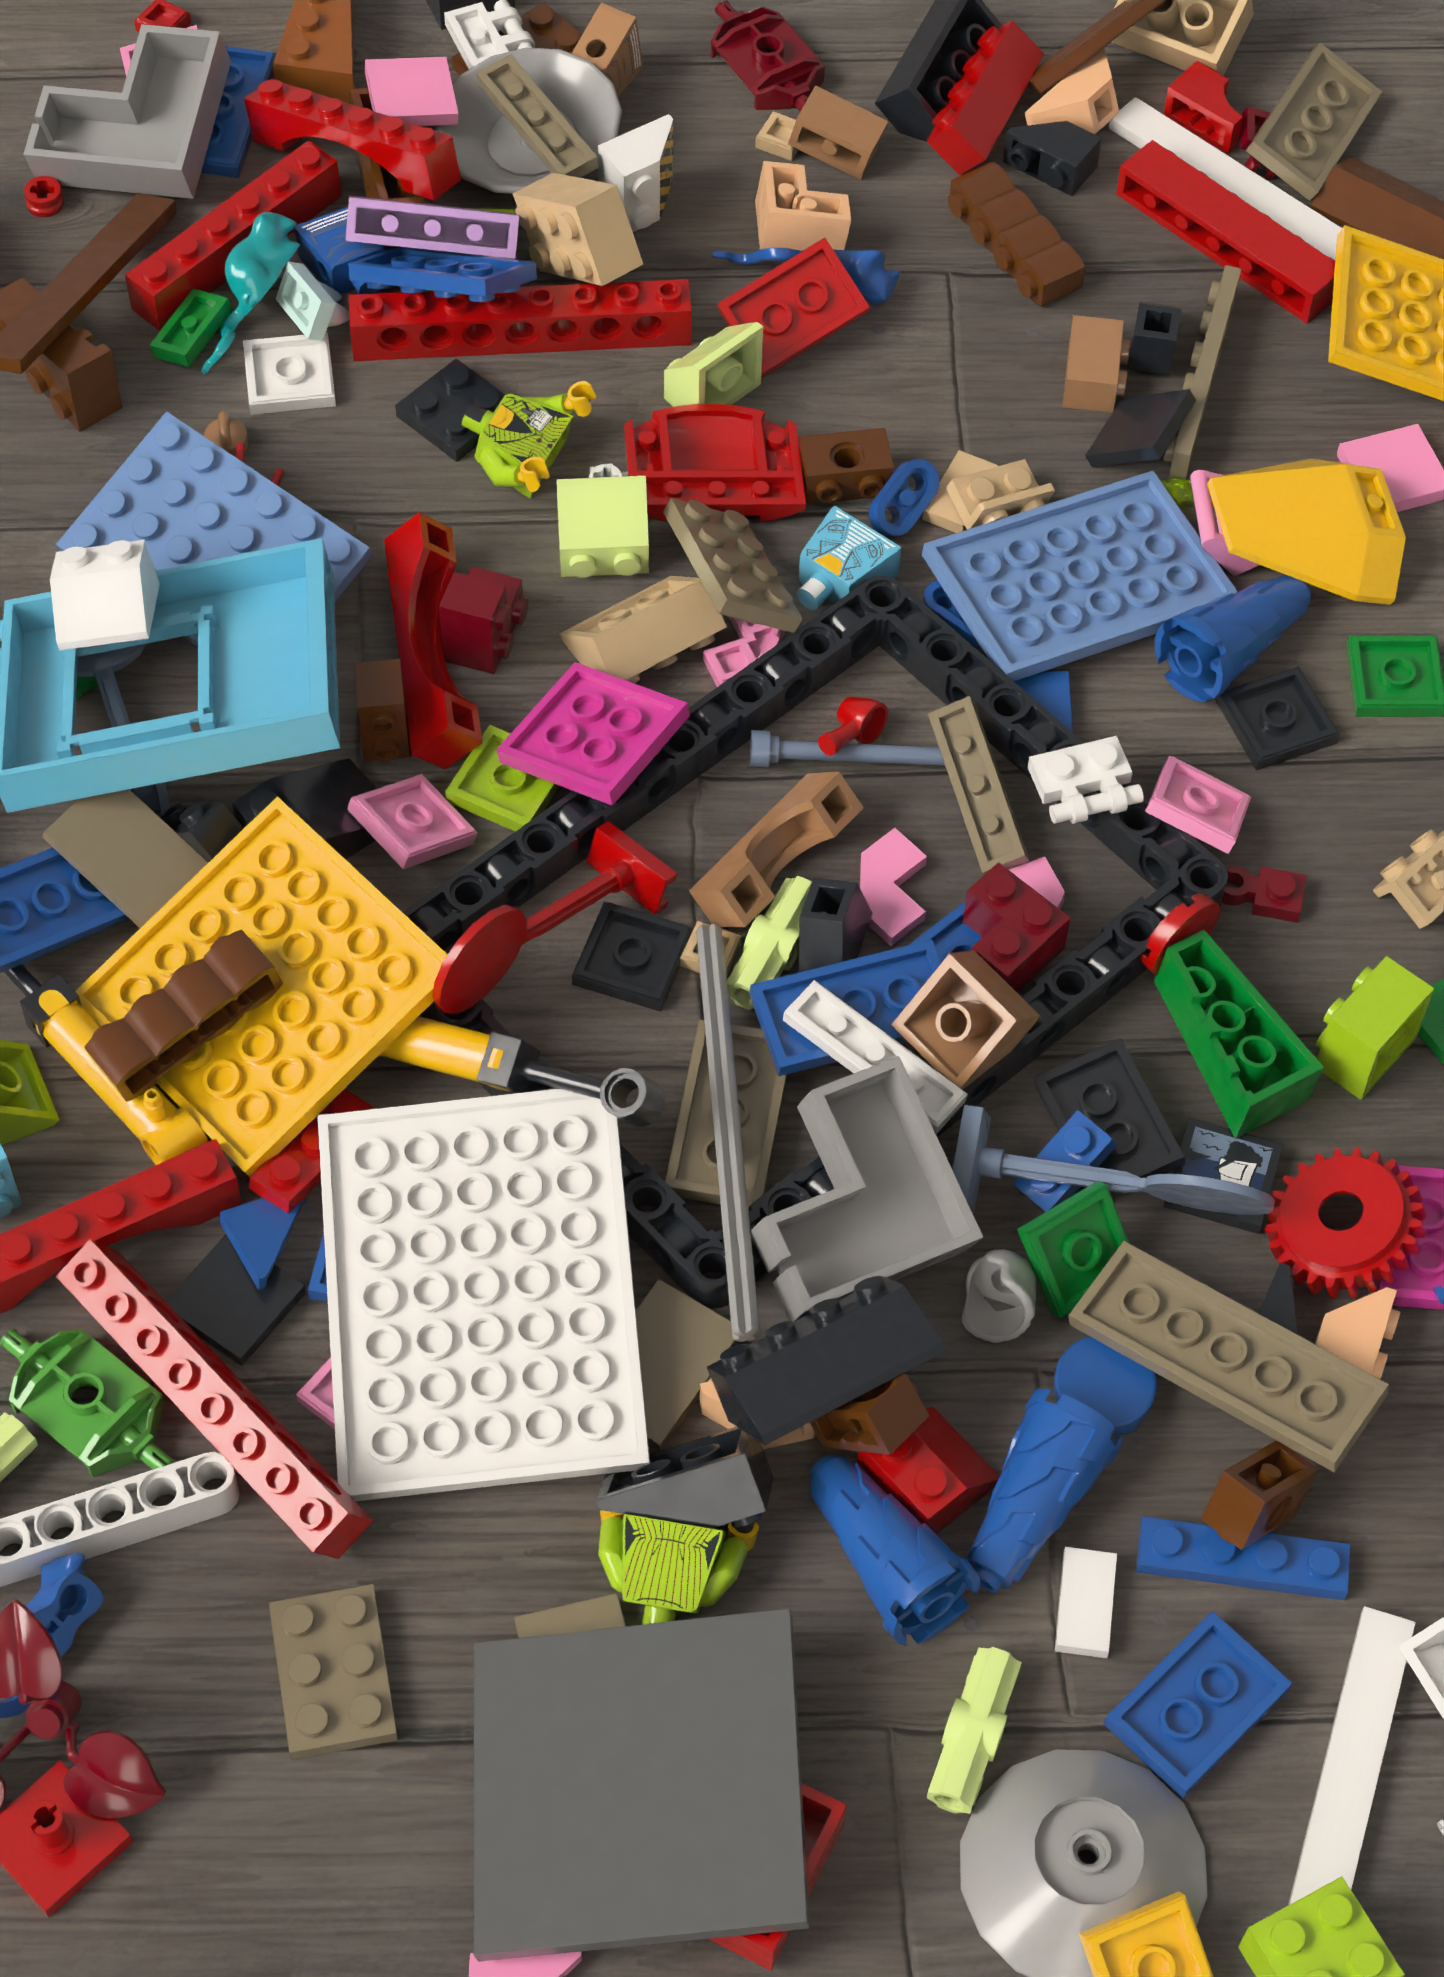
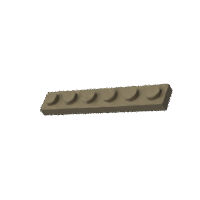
M1225 265L1221 282L1212 281L1207 305L1213 306V311L1204 310L1198 336L1205 337L1204 343L1195 342L1190 363L1191 367H1196L1197 369L1195 374L1187 372L1183 390L1190 389L1196 402L1179 428L1178 437L1174 436L1165 451L1164 461L1171 462L1168 480L1180 483L1186 482L1234 306L1241 268Z

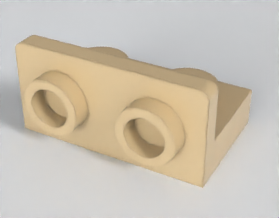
M1025 459L951 479L946 487L967 530L1046 505L1055 493L1052 483L1038 485Z
M1431 829L1418 837L1410 845L1414 852L1405 859L1401 856L1385 867L1380 873L1384 880L1373 889L1378 898L1391 892L1419 929L1429 925L1444 911V831L1436 834Z

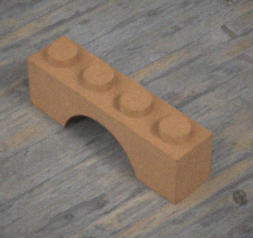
M840 772L807 773L689 892L711 924L715 923L720 927H746L775 898L771 891V885L778 873L805 850L820 842L836 837L864 807Z

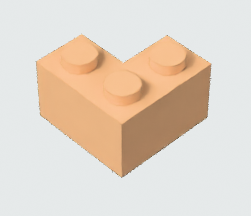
M763 161L755 199L760 250L766 248H789L803 251L824 237L832 249L844 250L851 224L848 195L807 190L804 165Z

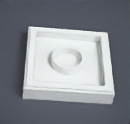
M326 332L323 341L310 340L305 335L243 340L251 415L336 406L328 332Z

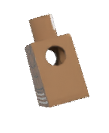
M601 2L572 54L591 61L614 84L618 97L643 67L637 18Z

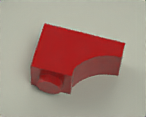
M1196 61L1168 86L1163 115L1226 154H1229L1238 146L1243 116L1236 112L1226 99L1229 79Z

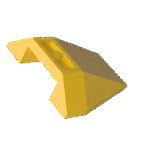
M1311 458L1213 477L1208 481L1207 486L1229 553L1353 601L1391 605L1394 602L1406 536L1382 469Z

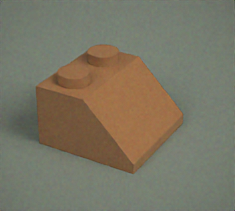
M972 950L949 953L891 1025L937 1072L963 1090L1008 1055L1041 1016Z

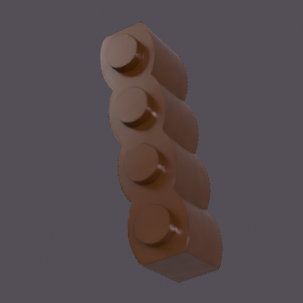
M995 162L988 163L951 180L948 205L952 214L971 227L972 235L977 243L983 244L989 251L994 253V259L998 267L1017 279L1018 288L1023 296L1030 298L1039 306H1044L1083 287L1085 265L1078 253L1071 245L1061 240L1060 235L1051 222L1041 214H1038L1031 200L1020 189L1015 188L1008 174Z
M242 929L230 935L218 938L203 959L178 968L164 988L138 998L124 1018L99 1027L84 1049L126 1102L131 1101L152 1088L166 1072L188 1061L201 1049L205 1042L213 1040L229 1030L245 1012L251 1011L266 1002L280 989L283 982L275 966Z

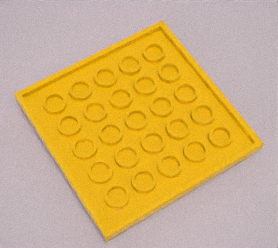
M278 796L75 991L79 995L82 1008L100 1026L124 1018L138 998L164 988L178 968L203 959L218 938L230 935L241 929L275 966L283 985L266 1002L251 1011L245 1012L225 1033L205 1042L201 1049L188 1061L166 1072L157 1084L195 1119L201 1129L212 1140L217 1139L221 1149L249 1177L264 1162L279 1154L434 1002V982L443 961L448 955Z

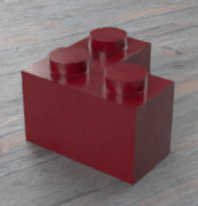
M471 566L468 575L457 572L453 573L439 605L442 650L445 662L495 674L501 658L507 659L511 653L514 640L513 630L516 624L522 625L527 615L528 599L523 598L522 579Z
M998 862L967 890L962 922L982 937L971 947V951L974 950L1018 993L1065 949L1071 917Z

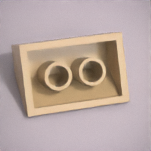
M669 576L559 634L563 643L580 664L635 684L640 680L639 673L650 667L653 670H657L671 665L678 659L676 654L690 647V650H696L707 646L715 640L713 634L727 626L722 615L715 608L700 578Z

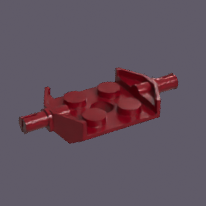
M724 0L723 4L719 2L715 7V13L724 23L718 26L711 40V57H716L718 52L755 96L754 108L756 110L795 108L801 111L815 85L820 87L824 82V64L779 12L766 7H760L744 13V11L737 13L727 0ZM763 48H765V49H767V50H769V51H774V52H773V53H764V52H762V51H760V50L763 49Z

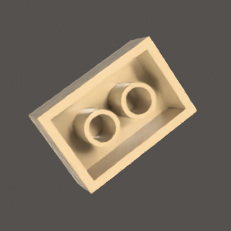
M1118 0L1114 8L1125 0ZM1166 0L1113 40L1112 43L1184 71L1193 63L1199 61L1224 76L1254 15L1252 0Z
M552 173L513 193L517 205L515 212L519 215V223L526 230L531 244L529 248L530 257L533 262H536V266L540 271L603 286L643 265L617 185Z

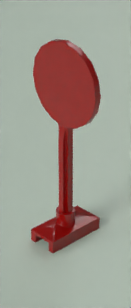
M609 821L596 828L586 861L600 875L529 917L527 920L523 912L514 906L503 905L487 912L474 922L457 940L443 961L434 982V1002L440 1010L449 1014H458L473 1007L487 996L505 976L518 956L523 944L543 935L610 893H618L623 890L656 915L667 908L669 901L663 896L667 885L676 880L678 873Z

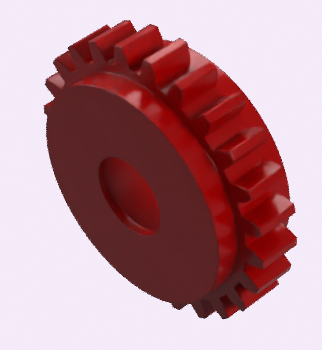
M1355 1147L1351 1156H1343L1340 1148L1334 1150L1333 1157L1324 1159L1320 1153L1316 1154V1163L1309 1167L1302 1162L1299 1163L1297 1166L1300 1173L1295 1178L1288 1175L1282 1178L1287 1189L1285 1192L1273 1191L1272 1196L1278 1207H1274L1272 1212L1267 1214L1271 1224L1265 1226V1231L1270 1240L1269 1247L1274 1258L1277 1259L1278 1264L1281 1262L1290 1266L1291 1277L1297 1286L1307 1281L1311 1293L1315 1295L1323 1286H1326L1331 1298H1336L1340 1289H1348L1351 1298H1356L1358 1288L1367 1286L1368 1290L1374 1293L1377 1292L1376 1282L1382 1279L1390 1284L1395 1282L1392 1272L1397 1267L1405 1271L1410 1268L1405 1255L1407 1253L1419 1255L1421 1250L1415 1238L1426 1236L1422 1221L1427 1219L1423 1203H1421L1423 1200L1418 1187L1414 1186L1408 1171L1400 1173L1398 1164L1394 1159L1384 1164L1380 1153L1374 1151L1366 1159L1363 1157L1360 1148ZM1340 1193L1356 1196L1363 1204V1214L1355 1226L1347 1230L1335 1231L1322 1224L1319 1217L1320 1209L1329 1197Z

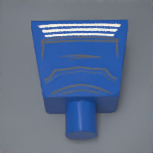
M348 207L296 225V242L300 244L297 249L298 256L323 284L336 290L339 294L354 289L357 290L358 294H377L380 292L381 289L368 288L367 282L349 280L348 263L384 252L385 246L345 240Z

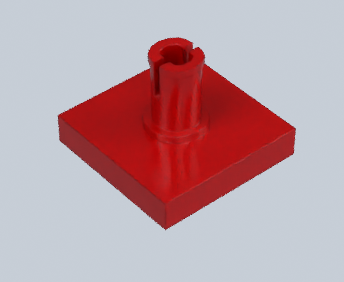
M61 1760L0 1812V1866L48 1918L133 1843L131 1835L115 1818H104L87 1813L71 1800L63 1784L64 1777L69 1769Z

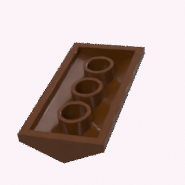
M1352 156L1333 167L1311 203L1310 208L1342 227L1346 225L1444 259V201Z

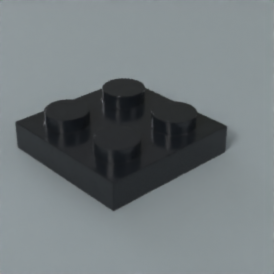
M456 358L395 405L396 417L457 462L477 446L480 436L461 425L468 407L473 402L494 413L505 394Z

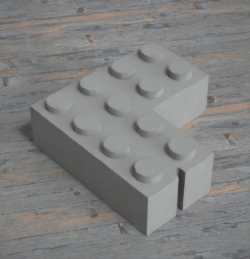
M141 24L122 93L44 85L34 116L38 124L32 123L23 153L34 178L49 176L56 179L60 186L194 199L231 64L220 31Z
M900 1056L813 1089L797 1106L834 1189L766 1216L750 1231L767 1272L770 1273L777 1270L780 1275L772 1283L789 1321L793 1322L811 1314V1307L823 1300L831 1298L840 1299L854 1292L855 1285L866 1278L885 1276L896 1281L966 1252L983 1238Z

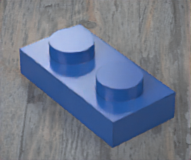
M1077 1110L1036 1158L1099 1167L1118 1144ZM1020 1177L1013 1183L1045 1212L1072 1197L1081 1187Z

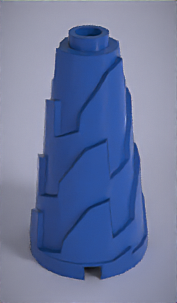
M1283 575L1269 581L1257 582L1235 594L1230 593L1218 597L1204 605L1196 606L1165 621L1157 630L1155 636V654L1158 665L1167 660L1171 671L1164 674L1165 678L1174 689L1191 700L1206 702L1212 697L1215 699L1228 688L1231 682L1259 660L1257 656L1282 636L1281 633L1307 613L1308 606L1311 603V590L1308 583L1288 575Z
M1051 1389L1034 1390L1025 1405L1026 1413L1011 1441L1001 1475L992 1492L987 1514L967 1555L970 1558L969 1563L980 1576V1587L990 1592L997 1593L1000 1587L1010 1589L1014 1580L1019 1582L1046 1540L1061 1527L1073 1507L1093 1487L1106 1465L1112 1463L1124 1443L1122 1435L1115 1436L1113 1441H1111L1110 1438L1116 1426L1107 1418L1085 1403L1064 1393L1061 1394L1056 1404L1046 1401Z
M828 1455L820 1459L812 1467L810 1472L812 1479L809 1486L811 1497L839 1538L842 1548L862 1580L866 1593L884 1620L882 1623L883 1627L898 1644L908 1646L905 1635L910 1634L916 1643L919 1644L936 1636L955 1622L969 1607V1604L962 1597L966 1588L969 1587L976 1596L980 1586V1576L966 1558H960L925 1523L922 1524L891 1493L887 1494L858 1463L854 1465L845 1456L835 1457L834 1455Z

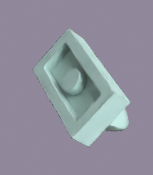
M288 261L276 300L307 339L323 341L328 327L340 325L350 319L349 311L336 303L342 299V296L336 290L317 281L304 264Z

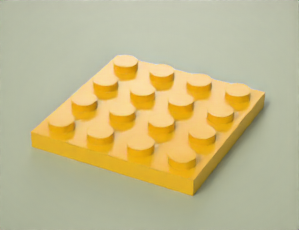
M1344 225L1337 235L1328 362L1444 401V259Z

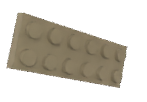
M1125 1241L1122 1242L1069 1314L1070 1326L1334 1473L1388 1395V1383Z

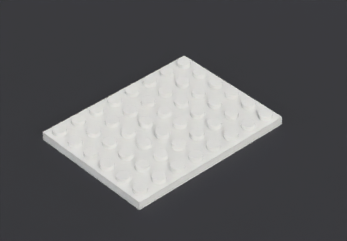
M551 1089L318 1115L338 1484L353 1500L364 1501L635 1471L643 1465L650 1464L618 1118L606 1111L602 1106L601 1099L563 1089Z

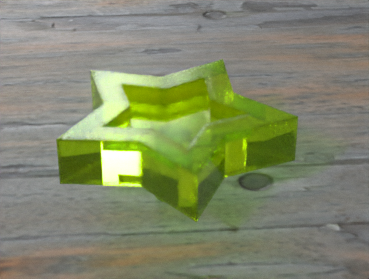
M1172 475V478L1169 480H1160L1168 493L1176 499L1175 503L1178 506H1184V502L1187 500L1194 501L1190 480H1185L1175 475Z

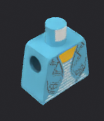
M834 506L801 552L799 580L803 586L797 591L799 601L806 608L816 610L826 599L835 604L873 577L887 576L895 579L899 575L901 547L837 506Z

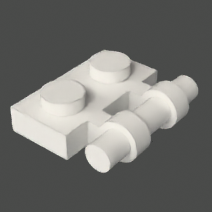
M507 0L496 2L492 12H487L483 3L480 2L444 13L445 26L468 69H471L490 56L521 48H535L532 36L521 27V16L515 8L510 7ZM501 30L503 33L508 35L500 36L498 31Z
M1117 736L1029 757L1028 770L1042 803L1046 804L1058 800L1062 802L1049 806L1050 817L1054 824L1070 820L1072 824L1087 821L1088 815L1108 810L1111 814L1127 811L1128 805L1143 802V792L1139 784L1124 788L1122 786L1131 782L1132 770ZM1098 790L1101 791L1100 794L1083 797L1082 795Z

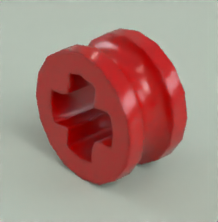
M39 176L29 180L24 187L28 211L32 215L42 218L58 214L64 205L60 183L49 176ZM47 195V198H40V196Z

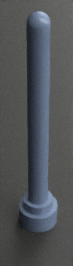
M751 730L750 767H769V763H778V759L945 766L939 747L847 743L836 754L828 756L821 751L818 742L780 741L779 736H771L770 731Z

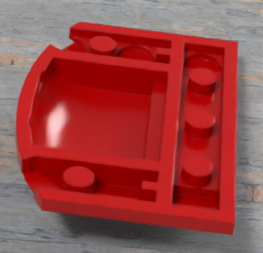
M690 404L656 410L652 412V420L646 421L633 428V419L624 423L628 476H646L647 515L656 520L668 522L663 511L670 498L685 502L697 500L711 509L722 512L733 510L743 516H759L760 523L787 517L806 508L796 423L787 420L785 429L764 420L765 411L726 404Z

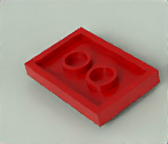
M825 237L717 303V308L728 326L758 322L763 326L761 378L774 372L870 312V306Z

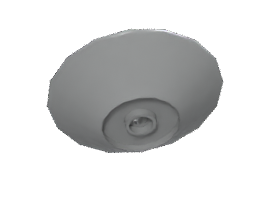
M521 48L490 56L461 74L453 84L459 113L458 125L435 126V131L453 137L460 176L464 180L492 192L513 194L552 174L478 85L477 72L510 54L590 147L598 159V145L618 136L622 109L614 84L591 61L561 49Z
M1055 1749L1011 1766L977 1799L960 1841V1887L980 1936L1016 1972L1027 1977H1094L1079 1933L1178 1891L1185 1894L1195 1925L1197 1926L1208 1897L1205 1846L1185 1804L1149 1769L1102 1750ZM1090 1850L1096 1855L1097 1861L1093 1864H1085L1079 1859L1078 1852Z

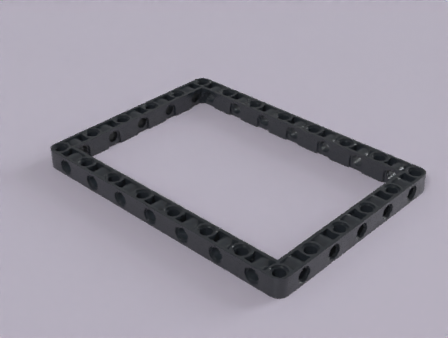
M876 576L862 583L795 631V633L788 636L688 708L690 714L688 719L613 806L571 791L402 913L446 954H449L457 940L474 922L487 912L503 905L520 907L588 857L596 828L609 821L622 832L749 741L751 739V730H764L878 646L946 705L970 696L975 702L988 742L1032 781L1033 779L1028 770L1029 757L1084 744V742L900 582L891 577ZM1127 783V784H1123L1122 786H1123V788H1124V787L1132 786V784H1131V783ZM1098 790L1082 795L1083 797L1100 794L1101 791ZM1144 794L1143 802L1128 805L1127 811L1111 814L1108 810L1088 815L1087 821L1080 823L1156 891L1146 899L1141 896L1103 926L1101 934L1079 952L1074 949L1034 981L1033 988L1024 994L1022 998L1041 1017L1008 1055L963 1089L967 1093L966 1102L936 1134L937 1137L962 1118L964 1105L977 1106L1145 972L1147 968L1142 962V954H1150L1151 952L1146 947L1148 939L1172 909L1177 905L1180 906L1182 903L1187 907L1195 903L1192 900V896L1195 894H1207L1221 908L1228 879L1226 867L1190 834L1145 812L1149 799ZM537 851H547L545 853H537ZM467 902H474V903H475V904H473V905H464V903H467ZM1130 938H1137L1141 941H1133ZM1061 991H1071L1076 995H1068ZM483 999L473 1007L458 1014L444 1013L433 1002L419 1015L420 1017L489 1035L493 1032L514 1038L494 1018L493 1009ZM456 1015L465 1016L464 1018L458 1020L449 1019L450 1017ZM519 1035L515 1037L516 1039L523 1040ZM539 1056L538 1063H542V1064L548 1065V1064ZM531 1081L528 1092L559 1088ZM479 1083L491 1096L510 1094L496 1090L487 1084ZM620 1144L629 1236L690 1298L709 1309L722 1308L728 1305L729 1294L723 1233L720 1230L715 1232L713 1229L708 1232L686 1210V1202L647 1163L642 1166ZM820 1156L798 1174L794 1171L749 1206L750 1231L764 1217L834 1189ZM650 1205L656 1207L657 1210L645 1213L637 1208ZM751 1237L756 1283L768 1272ZM716 1271L724 1276L720 1279L712 1280L704 1277L703 1274Z

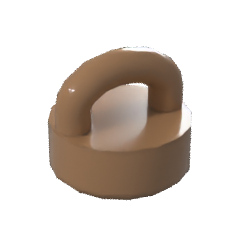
M227 411L219 412L218 419L211 422L205 429L204 437L234 457L236 456L238 443L242 442L245 444V451L248 448L249 441L245 425L237 419L230 418Z

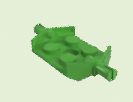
M14 1328L8 1331L9 1337L4 1334L0 1341V1346L8 1350L20 1362V1366L13 1377L9 1397L12 1410L16 1414L21 1411L84 1463L92 1477L136 1461H143L152 1470L176 1462L175 1459H172L155 1445V1436L165 1408L163 1395L84 1330L60 1331L44 1342L39 1343L36 1341L34 1344L30 1343ZM90 1385L99 1390L98 1396L91 1403L82 1405L76 1404L71 1400L72 1394L79 1387Z

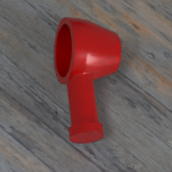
M847 697L840 704L837 711V721L841 726L832 732H826L818 739L819 748L824 754L832 756L842 746L854 739L862 744L873 743L880 736L888 719L887 706L872 698Z

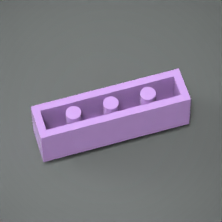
M349 196L345 240L515 259L519 215Z

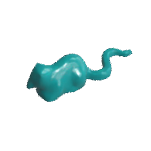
M260 213L253 222L252 231L249 236L233 247L225 262V275L229 287L238 299L239 304L220 327L222 338L218 342L212 356L205 361L201 369L204 375L208 373L210 368L230 347L236 336L234 330L237 325L272 287L284 266L300 246L299 243L291 241L287 237V234L297 225L294 220L277 213Z

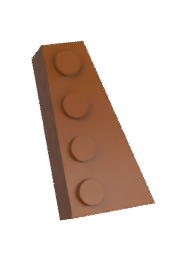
M294 0L273 62L275 80L349 103L350 89H355L353 0Z

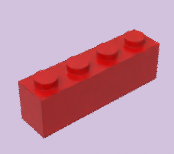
M1013 20L998 29L995 26L989 28L980 37L977 43L980 48L964 65L963 71L965 74L962 80L957 82L948 93L950 101L933 119L932 124L935 127L926 142L959 175L987 159L1029 80L1044 56L1042 50Z

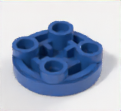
M1086 1337L1075 1342L1062 1354L1056 1367L1053 1382L1056 1402L1061 1394L1064 1393L1085 1403L1116 1426L1113 1434H1129L1139 1427L1152 1407L1157 1388L1155 1372L1092 1337Z

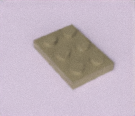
M370 1584L269 1602L291 1760L398 1741L374 1585Z

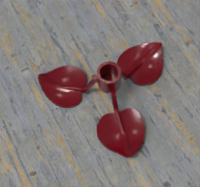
M18 1599L12 1600L0 1614V1698H10L18 1694L21 1704H32L27 1711V1722L0 1748V1763L32 1733L42 1739H55L66 1734V1754L68 1759L75 1764L66 1773L63 1784L65 1791L79 1808L99 1817L121 1818L136 1815L157 1804L166 1794V1790L157 1779L150 1760L143 1749L129 1736L112 1730L95 1732L82 1742L78 1751L76 1734L80 1729V1725L74 1721V1718L81 1709V1696L73 1685L62 1681L63 1663L61 1656L46 1628ZM0 1775L1 1809L6 1797V1785Z

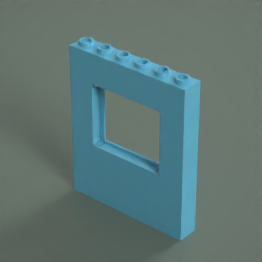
M323 538L157 570L156 574L160 585L149 639L59 651L56 642L51 592L5 600L3 620H0V641L2 643L0 648V798L6 812L25 810L340 748L334 573ZM198 633V711L74 735L78 657ZM199 722L201 731L194 732L191 723ZM74 746H80L82 755L74 754Z

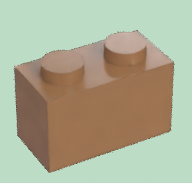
M815 85L796 119L788 145L861 180L880 146L889 121Z
M1073 315L1062 408L1113 413L1116 396H1124L1127 371L1119 370L1120 364H1127L1130 339L1122 338L1124 320Z

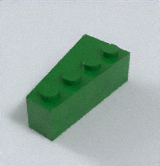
M1202 930L1168 947L1154 983L1234 1138L1237 1139L1308 1101L1324 1066L1208 933Z

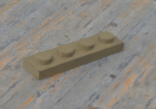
M511 54L476 73L478 85L552 173L581 178L599 168L595 153Z
M968 696L928 713L982 873L985 875L998 862L1007 869L1029 862L1026 848L975 702Z

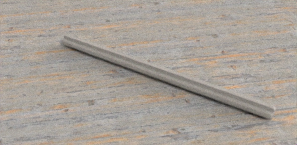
M702 924L698 927L696 933L732 1336L737 1342L754 1341L760 1336L723 935L722 928L718 924Z

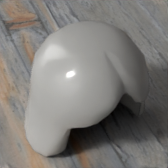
M1005 1249L988 1251L985 1256L975 1260L969 1269L966 1279L967 1298L962 1314V1323L965 1329L975 1337L992 1343H1001L1019 1337L1031 1326V1320L1035 1316L1037 1287L1033 1268L1025 1258ZM984 1296L1015 1306V1308L995 1311L984 1299Z

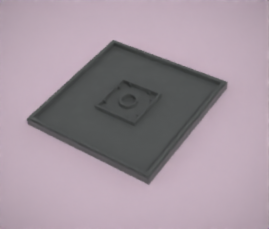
M790 1608L474 1643L473 1955L478 1962L810 1928L793 1616Z

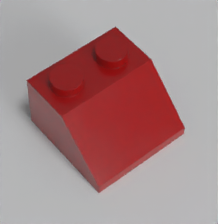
M931 1406L926 1408L929 1417L891 1455L858 1451L857 1463L887 1494L891 1493L922 1524L925 1523L937 1534L994 1489L1000 1476L950 1423Z

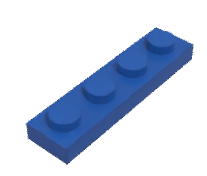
M1142 1516L1139 1528L1136 1573L1345 1600L1348 1593L1350 1544L1269 1533L1241 1550L1234 1544L1223 1540L1217 1534V1531L1209 1525Z

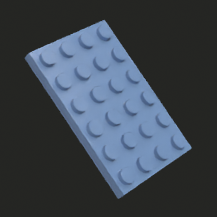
M167 411L55 544L59 551H64L77 546L88 548L109 545L119 540L128 542L145 540L155 571L323 538L334 573L335 601L373 556L370 547ZM198 633L183 636L198 647Z
M1154 471L924 543L922 557L989 661L1012 681L1156 634L1160 626L1170 618L1196 606L1204 605L1218 597L1237 593V590L1217 561L1202 548L1200 537Z

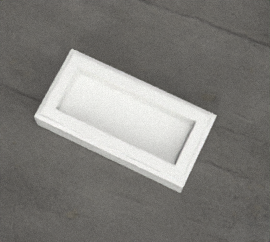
M1065 1547L1062 1562L1055 1652L1099 1658L1108 1657L1117 1553Z

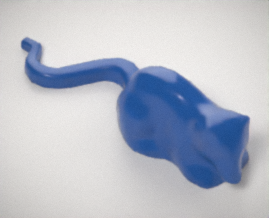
M766 248L751 254L712 251V257L726 259L739 265H756L767 261L786 262L802 251L789 248ZM833 249L866 302L880 305L889 299L896 286L899 271H888L884 268L885 254L882 251Z
M72 1553L43 1564L41 1566L40 1588L36 1595L25 1605L46 1628L61 1657L71 1647L78 1627L96 1613L103 1603L104 1596L100 1589L91 1579L84 1576L83 1563L85 1555L83 1553ZM18 1694L0 1701V1718L20 1715L31 1703L21 1704Z

